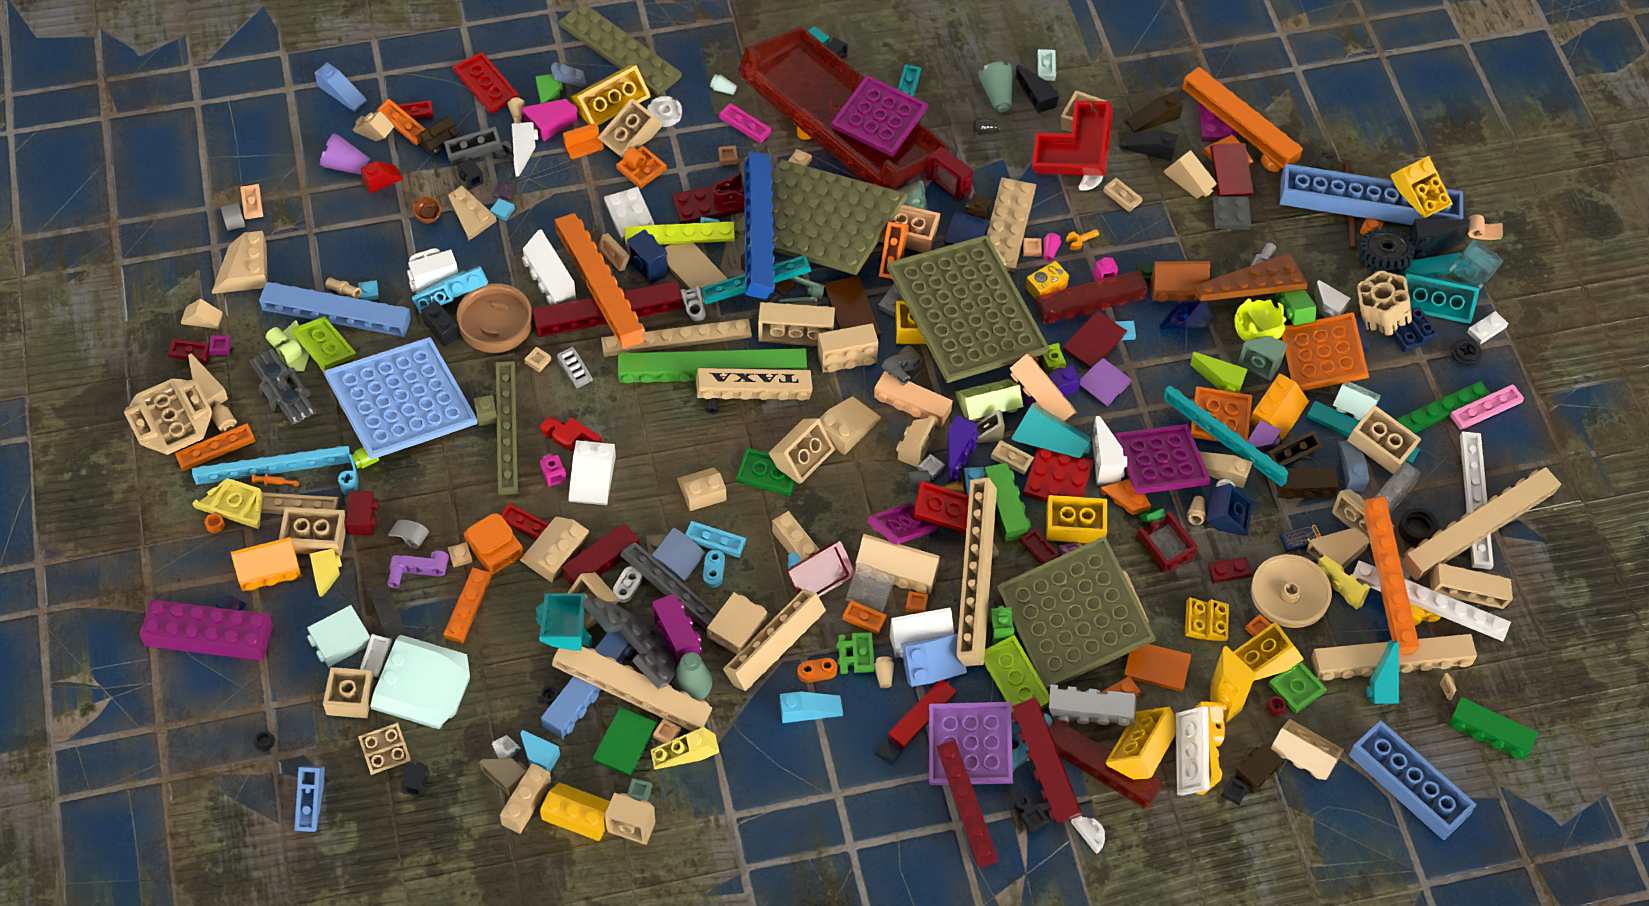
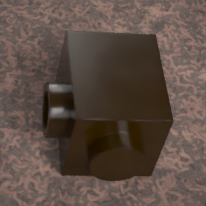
M973 194L972 199H968L965 210L968 211L967 214L986 219L990 209L991 198Z

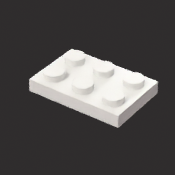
M638 187L604 197V202L621 241H625V227L655 225Z

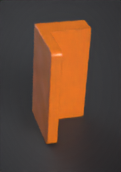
M596 123L563 133L564 146L571 159L604 149L603 143L597 138L599 136V128Z

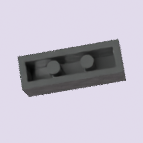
M496 126L444 142L452 165L470 158L473 159L503 150Z

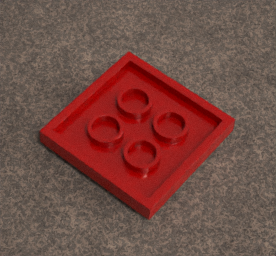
M1038 447L1023 495L1045 502L1048 501L1049 495L1083 497L1094 460L1084 457L1077 458Z

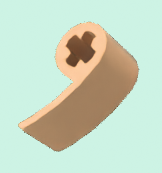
M1472 215L1468 218L1470 220L1468 226L1469 237L1483 240L1501 239L1503 237L1502 223L1485 224L1484 217L1481 215Z

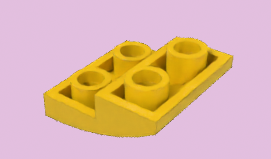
M1194 598L1186 600L1185 636L1212 641L1228 640L1229 604L1212 599L1208 603Z

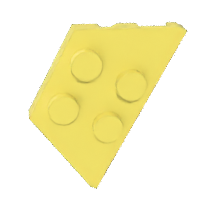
M227 478L217 487L208 491V496L201 501L195 500L192 503L196 509L211 514L217 513L222 515L223 518L257 529L260 527L263 494L260 488Z

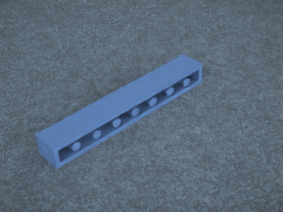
M266 282L259 299L263 311L311 320L325 316L332 324L405 337L411 322L410 310L403 306L371 302L366 299H355L350 296H339L333 293H323L313 289L307 290L279 283Z

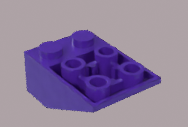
M958 415L948 431L946 448L948 483L959 480L961 468L967 466L968 456L970 453L975 452L978 444L976 443L979 436L977 432L978 424Z

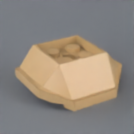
M170 379L136 394L129 407L124 411L139 444L166 455L204 439L213 413L197 381Z

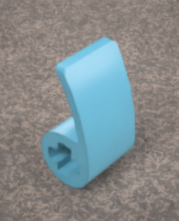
M348 454L353 471H344L338 477L342 493L348 496L349 491H358L359 488L358 474L351 454Z

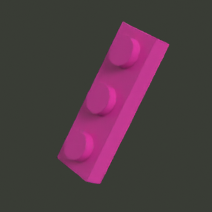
M731 103L719 113L721 120L760 144L771 134L770 127Z

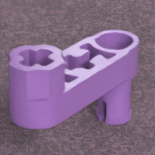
M436 550L432 552L431 558L404 555L392 556L387 585L391 588H399L402 573L444 576L449 555L443 551Z

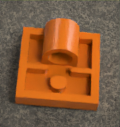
M642 145L638 149L635 147L629 148L625 152L623 160L616 164V168L641 189L666 171L667 165Z

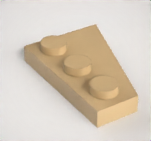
M463 186L448 194V199L460 220L468 240H471L497 221L496 216Z

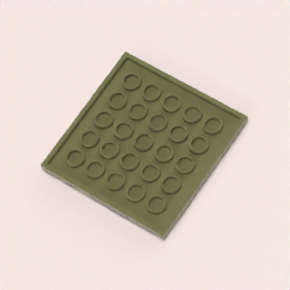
M1106 536L997 585L1006 607H1011L1012 620L1046 690L1050 689L1051 684L1060 685L1156 641Z

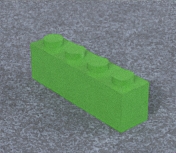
M1007 463L985 467L984 477L990 478L997 488L995 514L1004 541L1020 539L1031 529L1029 518L1025 517V505L1023 501L1020 502L1019 488L1017 485H1014L1013 470H1009Z

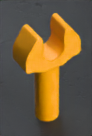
M1095 229L1078 235L1073 231L1066 237V243L1075 241L1071 244L1070 249L1079 250L1082 248V242L1099 236V232Z

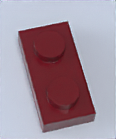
M173 339L168 356L172 359L189 361L188 355L192 354L199 362L206 363L210 343Z
M1246 556L1208 563V570L1213 583L1248 578L1252 575Z

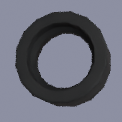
M1412 508L1403 514L1398 526L1399 534L1408 544L1418 546L1424 539H1432V536L1437 532L1438 522L1430 511L1423 508ZM1411 519L1423 521L1427 524L1429 532L1424 535L1413 533L1408 528L1407 522Z

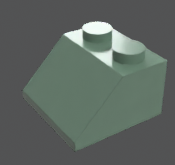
M1271 336L1245 341L1238 365L1271 381L1281 366L1288 344Z

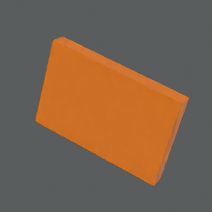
M1147 644L1129 653L1124 678L1130 676L1135 681L1183 692L1191 654Z

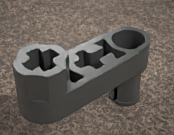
M907 345L898 355L886 359L882 364V368L889 375H893L901 385H905L909 382L908 379L911 378L905 371L916 369L922 363L923 358L910 345Z

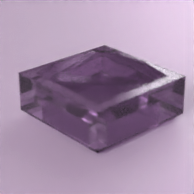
M499 180L494 191V198L512 201L516 190V183Z

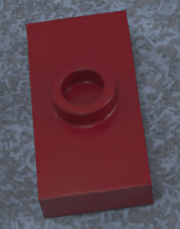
M1036 528L1020 538V542L1041 565L1061 556Z

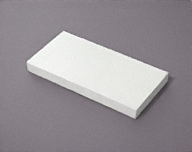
M1201 706L1176 713L1177 795L1183 796L1210 790L1208 707Z

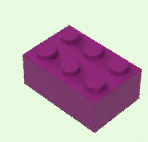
M673 593L652 602L653 621L661 637L666 641V646L674 658L676 667H678L682 656L686 653L693 652L700 656V652H702L699 644L701 643V638L697 631H693L692 620L689 615H685L682 600H677Z

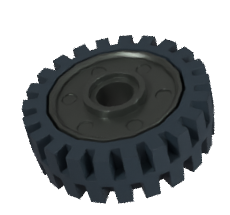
M1386 227L1381 228V231L1379 228L1374 229V231L1370 230L1368 234L1366 233L1362 237L1360 243V262L1366 268L1370 267L1372 272L1377 270V272L1385 271L1392 274L1397 272L1400 274L1408 270V267L1410 268L1415 252L1414 242L1411 241L1409 236L1406 237L1407 234L1404 232L1400 234V230L1394 232L1393 228L1386 230Z

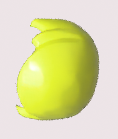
M1247 299L1239 306L1235 314V328L1240 338L1244 341L1269 336L1279 339L1285 331L1286 326L1284 322L1287 320L1284 317L1283 305L1278 303L1279 308H1276L1271 299L1266 301L1255 300V302Z

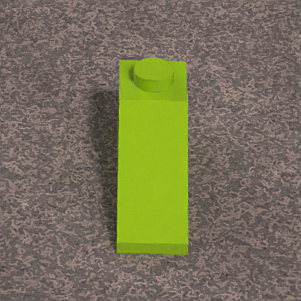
M1193 352L1190 365L1217 389L1240 393L1247 373L1246 368L1197 352Z

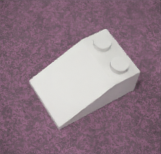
M1096 416L1091 436L1097 485H1109L1120 482L1121 478L1125 476L1124 467H1127V456H1123V448L1101 417Z
M576 440L569 502L597 505L608 504L616 458L615 444Z

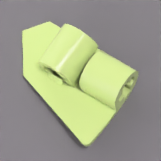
M295 320L283 332L278 327L269 330L266 334V339L276 349L282 362L288 368L304 371L310 354L292 334L293 328L299 326L298 322Z

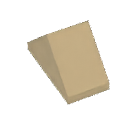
M199 299L186 307L181 324L218 329L223 313L204 300Z

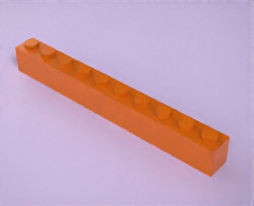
M575 213L555 219L557 235L622 349L644 342L643 334H645L643 324L638 322L637 314L631 310L629 300L624 298L622 288H618L615 276H611L608 264H604L602 254L597 252V246L594 241H591L589 231L584 229L582 219H578Z

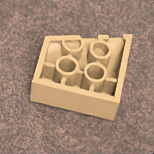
M263 231L245 232L229 245L212 289V294L262 289L265 287L266 282H268L267 245Z

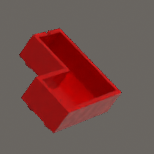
M1075 100L1071 134L1036 133L1032 162L1035 173L1106 176L1113 117L1111 102L1094 101L1096 111H1094L1091 101Z

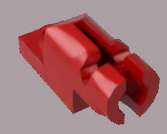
M550 416L544 420L540 427L542 430L541 434L547 438H553V442L570 451L575 450L576 440L602 443L600 435L573 418L564 423Z

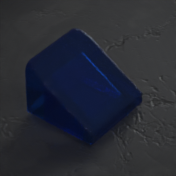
M232 595L226 596L216 604L217 608L240 611L246 606V603Z

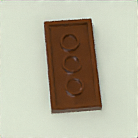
M859 275L824 283V290L830 306L835 308V319L839 330L873 323L877 337H881L880 329Z

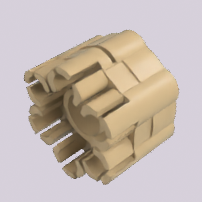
M1378 271L1358 284L1357 290L1361 317L1366 330L1369 329L1368 322H1370L1371 330H1377L1379 326V331L1382 334L1385 331V335H1392L1393 331L1396 332L1398 329V325H1406L1405 317L1408 324L1412 321L1407 280L1404 276Z

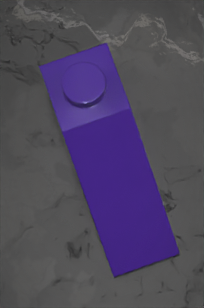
M1073 365L1055 370L1047 375L1064 396L1078 392L1080 378ZM1023 389L1021 390L1022 400L1026 408L1030 407L1032 403L1035 404V398L1033 396L1029 397Z

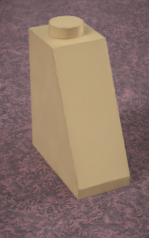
M1191 150L1163 171L1196 199L1202 195L1204 197L1208 196L1213 192L1212 187L1217 184Z
M1354 527L1312 539L1306 552L1317 561L1326 555L1345 569L1367 549L1370 539L1364 532Z

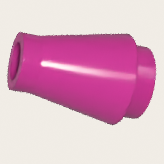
M1048 233L1044 237V260H1054V256L1061 244L1059 235Z

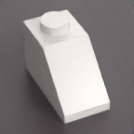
M1320 280L1316 284L1314 296L1319 313L1325 318L1342 315L1346 311L1351 298Z

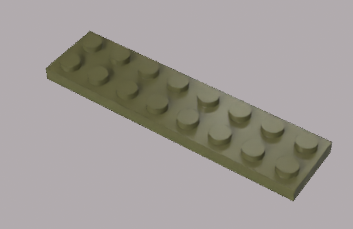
M583 2L559 20V26L620 70L627 66L636 65L647 89L657 97L682 77V73Z

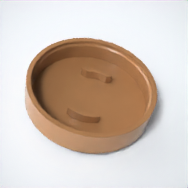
M487 284L469 292L462 299L457 310L459 332L464 341L474 349L487 353H500L517 347L528 337L533 325L532 309L529 300L520 290L506 284Z

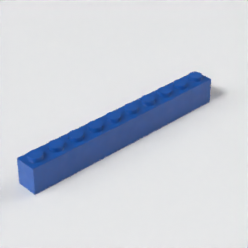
M750 151L744 162L745 294L767 300L770 293H773L775 289V283L773 282L775 256L772 255L774 249V242H772L774 216L772 215L773 203L771 202L773 190L771 189L773 165L771 164L770 156Z

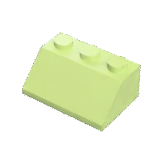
M1010 379L955 391L964 417L971 421L982 420V417L988 416L998 409L1001 412L1007 411V413L1018 411V408L1023 407L1020 385Z

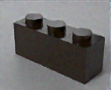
M1312 430L1265 454L1275 463L1284 467L1323 447L1315 430Z
M1336 467L1285 468L1288 471L1287 482L1282 487L1276 483L1278 498L1311 499L1316 497L1328 499L1335 497L1339 488Z

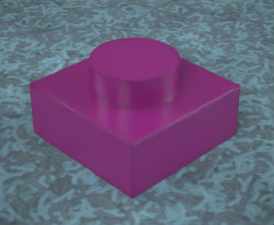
M212 335L209 348L210 355H230V335Z

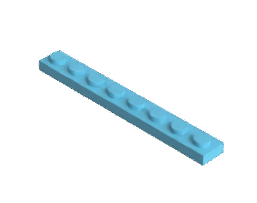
M337 446L330 449H317L316 451L297 452L288 455L280 454L274 457H260L253 460L192 468V475L196 485L220 482L227 478L232 480L252 477L253 473L256 476H262L265 473L275 474L350 463L348 454L351 453L349 446Z

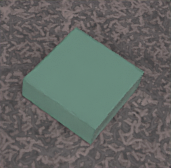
M632 778L627 795L638 801H648L652 783Z

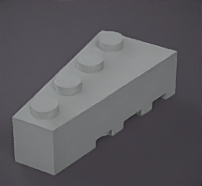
M1050 685L1049 709L1053 720H1056L1058 723L1077 721L1079 724L1097 722L1100 725L1118 723L1122 726H1129L1130 723L1136 722L1137 699L1134 693L1107 691L1106 694H1102L1097 689L1081 692L1076 687L1068 686L1067 690L1058 689V685Z

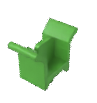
M998 606V608L991 609L988 619L992 621L993 646L1013 636L1014 627L1011 607L1004 608L1003 606Z

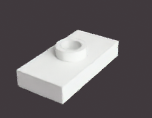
M372 634L360 670H371L373 677L379 679L392 640Z

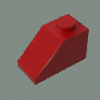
M375 161L360 168L363 182L370 193L403 180L402 175L393 164Z

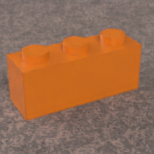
M888 222L879 272L880 277L893 279L887 269V263L904 258L909 229L908 224Z

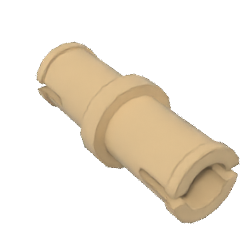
M330 277L325 283L327 289L334 290L342 296L347 295L358 299L362 293L360 288L349 285L346 281H338Z

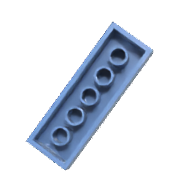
M1381 720L1354 744L1349 754L1357 764L1443 840L1471 815L1477 805Z

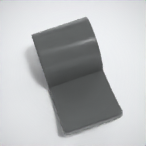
M928 470L908 473L914 507L919 483L921 481L930 483Z

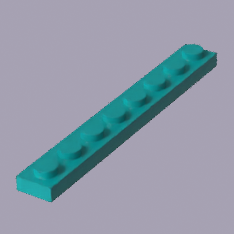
M1170 385L1165 389V402L1241 458L1253 462L1252 466L1282 487L1287 482L1288 471L1282 465L1275 463L1267 454L1260 452L1252 443L1245 441L1237 432L1230 430L1222 421L1212 417L1208 411L1200 408L1195 401L1185 397L1180 390L1174 389Z

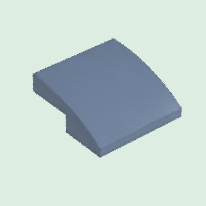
M673 527L652 554V557L684 583L706 553L693 540Z

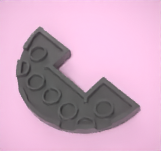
M590 598L583 602L582 605L606 632L619 631L635 648L639 655H636L633 662L657 689H662L670 683L676 672L674 658L666 646V641L654 632V628L650 624L644 623L629 611L610 602L603 601L600 598Z

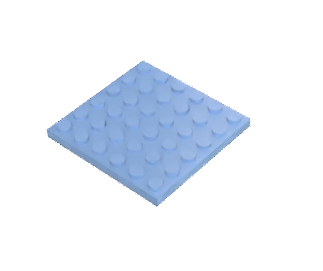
M431 337L325 370V377L370 460L477 424V417Z

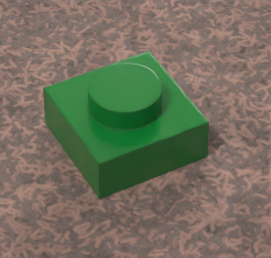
M1157 507L1139 514L1141 522H1148L1149 524L1154 520L1159 522L1161 517L1166 516L1164 509Z

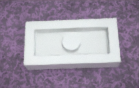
M1495 311L1470 327L1467 333L1480 345L1505 329L1508 323Z

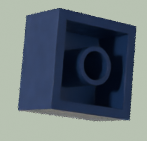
M644 229L627 239V249L630 255L628 261L649 285L668 275V253L663 246L657 243L652 234H649Z

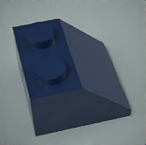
M1231 483L1211 488L1206 521L1218 531L1246 536L1248 535L1253 502Z

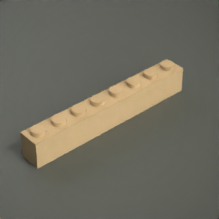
M1472 635L1418 639L1419 647L1416 654L1399 656V672L1408 673L1412 670L1428 671L1432 668L1448 669L1452 666L1468 667L1472 665L1477 657ZM1388 642L1314 649L1311 662L1315 677L1317 679L1331 680L1338 677L1347 679L1358 675L1364 677L1371 676Z
M582 646L581 651L559 648L553 658V667L692 732L705 726L713 708L703 700L691 698L684 691L679 692L672 689L669 684L662 689H657L645 674L642 675L636 672L631 666H623L617 663L612 657H604L592 648Z

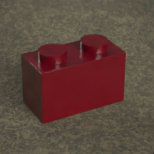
M349 491L346 520L349 535H373V527L377 526V517L374 516L375 510H378V499H375L373 491Z

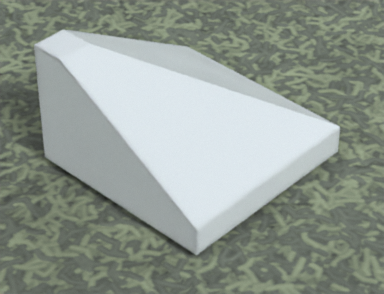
M507 735L492 742V746L499 759L512 758L521 749Z

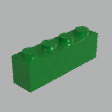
M1463 697L1460 698L1448 724L1458 732H1464L1477 741H1483L1494 749L1502 750L1511 754L1512 757L1524 761L1530 754L1538 736V732Z

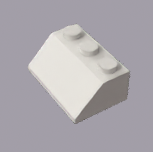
M951 608L891 618L890 641L895 658H903L902 643L954 634Z

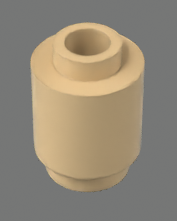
M217 405L212 409L211 418L221 433L236 427L237 421L228 407Z

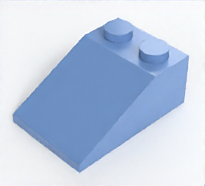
M958 633L901 644L907 683L911 687L967 673L966 666L956 656Z

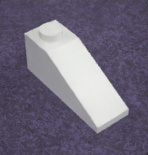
M533 122L512 124L516 176H520L535 149V140H538V130L534 129Z

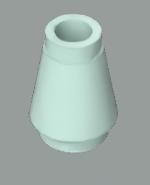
M715 74L710 85L714 91L734 95L737 89V85L721 74Z

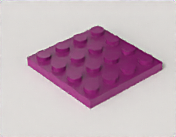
M866 75L831 123V128L893 157L928 109V104Z
M1188 424L1114 434V437L1123 448V456H1127V467L1125 469L1135 495L1210 484L1211 479Z

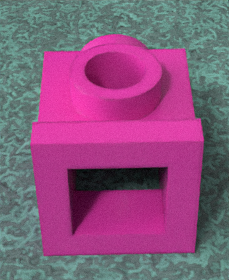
M1105 257L1097 261L1092 273L1098 286L1116 282L1118 267L1113 257Z
M553 454L545 455L543 460H540V466L548 487L565 482L566 473L559 456H553Z

